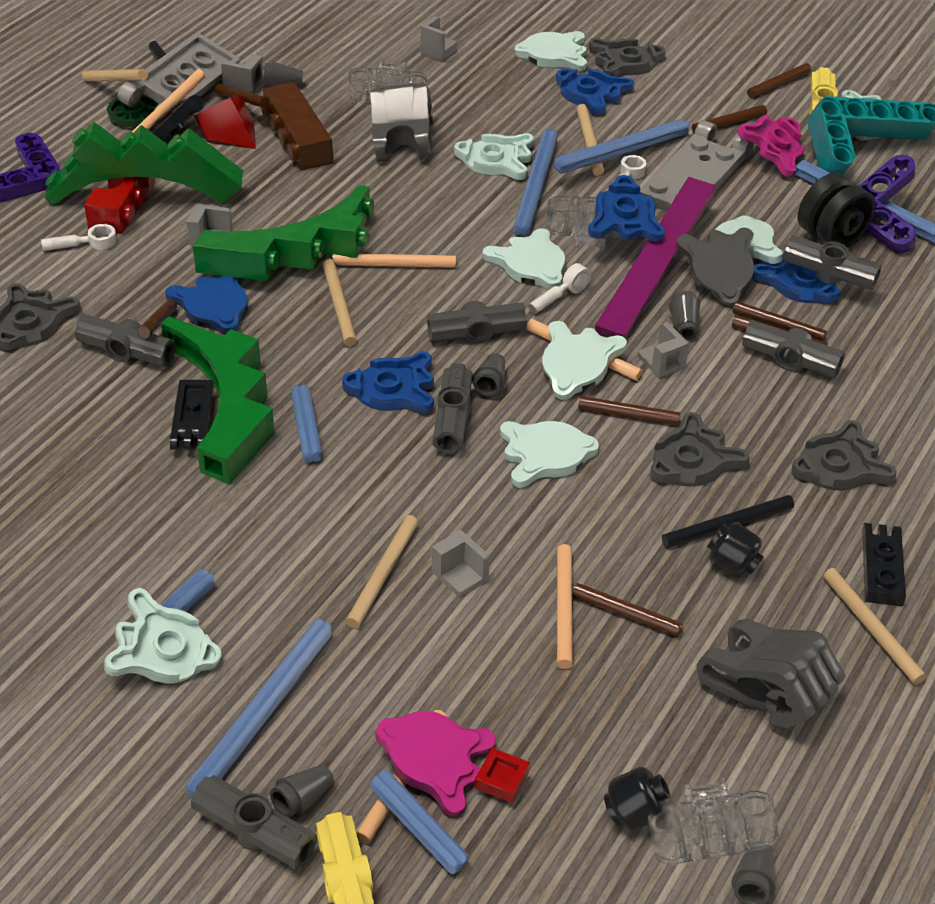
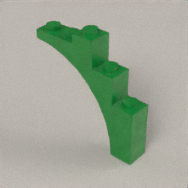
M93 121L86 129L81 128L72 139V143H74L72 154L67 158L59 172L54 171L48 177L45 183L48 186L45 199L56 205L70 193L89 184L111 178L136 176L160 178L181 183L203 192L220 204H223L242 187L243 170L189 128L181 136H174L167 145L142 125L133 133L129 131L120 141Z
M358 185L346 199L335 207L297 223L253 231L226 232L203 230L192 245L196 273L267 281L273 270H276L278 266L313 269L318 259L323 257V254H336L357 258L362 248L367 246L369 240V230L365 228V222L368 216H372L374 210V200L370 198L369 186Z
M168 316L161 323L163 337L175 340L176 350L174 353L185 358L200 369L209 380H213L214 388L220 399L214 422L209 432L197 446L200 473L230 485L275 434L273 408L263 404L268 398L266 373L257 370L261 365L259 339L232 329L224 336Z

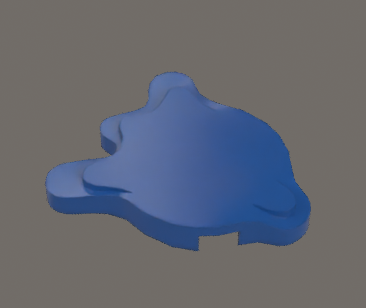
M589 68L588 74L577 75V69H560L556 73V82L560 86L562 96L574 104H585L591 113L595 115L605 113L606 102L617 103L620 101L621 93L632 91L634 88L633 79L614 77L596 69Z
M620 175L615 179L614 183L609 185L607 191L599 192L595 203L596 218L589 224L587 232L593 238H602L611 231H616L620 233L621 239L625 241L642 236L653 242H660L664 239L665 229L655 218L656 207L652 196L650 195L647 198L640 193L641 187L634 182L632 177Z
M783 259L777 264L754 265L752 276L754 280L773 286L780 294L791 300L803 303H834L839 299L840 290L836 283L829 284L820 281L814 271L784 262Z
M199 277L194 287L172 285L165 290L166 299H172L182 306L186 316L192 323L197 326L198 320L210 323L211 329L218 330L222 334H226L230 329L237 331L239 329V322L242 319L241 313L244 310H248L247 295L245 290L239 285L241 278Z
M421 351L406 358L388 357L370 360L369 368L363 371L358 368L356 371L345 374L342 378V388L345 392L355 396L364 405L373 409L392 411L409 408L424 414L430 413L434 409V398L423 390L431 389L434 386V377L427 371L432 366V356L428 352Z

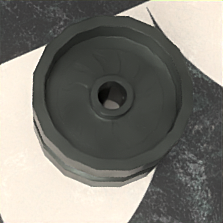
M838 172L829 173L815 182L805 194L799 206L797 216L799 226L814 237H818L822 243L838 242L848 248L869 227L876 209L875 197L862 187L856 186L843 174Z

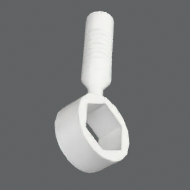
M637 155L625 156L621 160V175H627L633 179L642 178L646 173V160Z
M98 224L88 230V236L68 235L41 239L43 251L77 247L84 242H89L90 246L94 249L106 250L113 247L117 241L114 227L108 224Z
M580 263L573 264L565 272L563 284L552 287L529 303V310L533 314H537L560 298L566 289L573 293L583 291L589 284L591 271Z

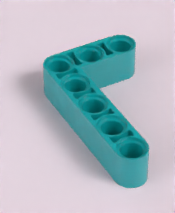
M834 96L821 98L807 119L819 168L830 173L838 172L844 175L855 160V152L850 136L927 139L935 130V104Z

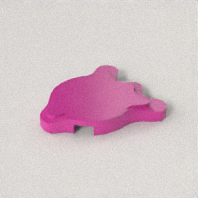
M770 114L759 118L755 124H741L737 129L738 135L746 141L755 143L760 148L759 154L763 158L774 162L784 176L792 177L796 172L795 162L803 154L805 145L800 146L798 142L802 136L799 123L790 117H779L777 121L769 119Z
M418 711L399 718H386L379 722L375 731L377 742L384 748L386 755L390 756V760L395 766L394 774L411 787L430 794L438 802L443 813L451 817L462 813L466 803L463 790L475 784V777L480 770L477 765L470 761V758L490 752L495 744V735L489 729H466L449 717L431 711Z

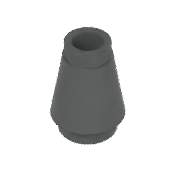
M273 61L272 64L265 63L263 85L271 87L295 82L298 87H302V70Z
M680 291L672 296L669 310L678 333L684 339H692L698 333L700 301L693 292Z
M498 353L489 354L474 372L472 382L479 394L490 397L503 390L505 385V359L502 355Z
M319 764L316 767L277 780L276 786L270 791V798L274 808L288 818L292 816L300 817L334 785L333 774L326 765Z
M761 839L751 840L747 844V848L731 880L735 896L744 904H765L775 893L773 849L768 842Z

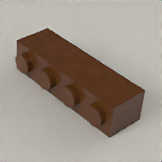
M290 82L263 88V96L269 99V105L266 108L261 107L264 117L267 116L269 118L272 130L277 131L281 145L287 147L290 160H295L301 171L333 164L332 138L296 83Z

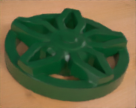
M145 94L141 95L139 101L133 107H129L115 98L108 104V117L113 125L133 127L135 129L155 110L148 107V104L156 108L159 103Z

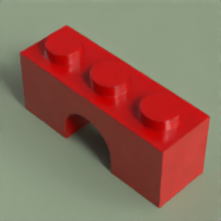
M136 176L107 179L109 189L95 187L84 204L88 229L98 224H108L114 227L117 234H123L128 224L133 222L138 207L143 205L148 190L153 188L155 178Z

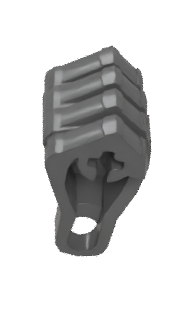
M427 84L391 85L384 88L371 89L372 139L376 160H389L391 153L402 145H409L416 149L418 156L431 155L432 140L429 133V125L433 124L431 93Z
M749 619L738 620L730 627L728 631V647L730 651L713 647L707 650L696 664L698 676L706 686L750 707L769 711L771 714L769 723L787 729L792 728L799 722L808 720L815 714L816 710L818 711L824 707L828 699L836 694L838 685L846 677L844 670L839 665L823 634L817 631L774 629ZM742 634L745 635L750 640V642L744 639ZM712 666L718 668L719 670L727 674L718 673L712 668Z

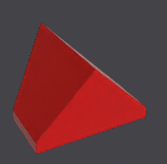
M241 94L232 96L194 115L206 141L210 140L256 149L253 118Z

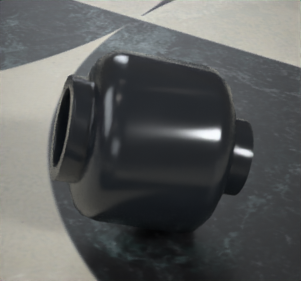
M734 522L729 526L723 524L707 545V548L711 550L709 554L710 561L732 577L741 576L745 570L752 574L764 558L759 553L762 547L761 538L738 522Z
M638 767L610 781L608 793L604 795V802L610 817L616 825L620 826L623 824L629 830H636L665 816L667 810L666 799H669L671 794L661 774L654 776L647 768Z

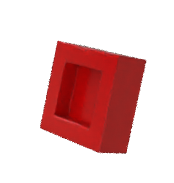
M491 748L475 777V789L513 803L529 773L530 762Z

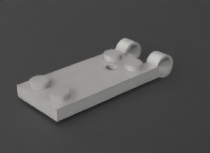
M196 32L145 69L148 72L146 80L126 81L121 86L117 99L127 106L133 107L137 104L141 95L145 94L160 105L197 69L202 70L206 77L182 100L192 95H199L201 97L222 80V63L227 61L239 64L240 58Z
M701 120L695 130V134L640 189V193L647 198L651 195L654 199L655 207L667 212L688 177L716 185V191L739 165L749 158L755 143L746 141L738 135L732 148L716 144L713 140L717 132V125Z

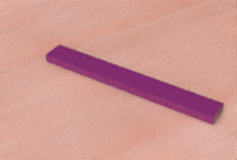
M692 177L687 178L659 223L665 229L664 239L660 242L648 240L595 324V331L599 335L604 337L622 336L627 339L680 252L676 246L678 237L692 232L715 194L716 185Z

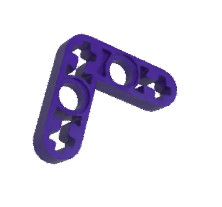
M24 133L16 137L17 154L25 167L0 174V203L47 190L48 186L45 183L52 172L60 171L58 163L38 134Z
M902 154L891 158L858 185L875 197L876 209L873 219L885 217L888 220L886 224L881 226L874 225L871 222L866 231L897 253L910 251L916 242L913 226L884 205L885 202L915 177L914 160L912 157ZM877 183H884L888 186L886 190L881 192L872 189Z

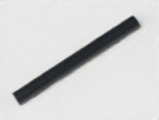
M786 495L663 534L662 543L665 548H670L714 534L723 524L729 526L734 522H738L742 525L794 508V500L791 495Z

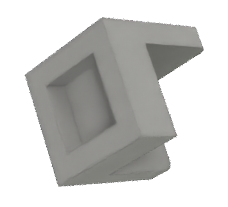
M434 16L421 25L422 55L443 62L457 51V41L446 38L445 32L440 30L439 17Z
M252 54L243 65L224 61L221 65L223 85L253 93L264 80L262 56Z
M195 204L186 221L189 246L194 244L203 230L233 231L231 210L229 208Z
M666 322L661 324L659 343L639 350L638 358L658 378L686 368L689 343Z
M459 530L432 546V572L457 596L462 597L488 581L489 555L468 535Z

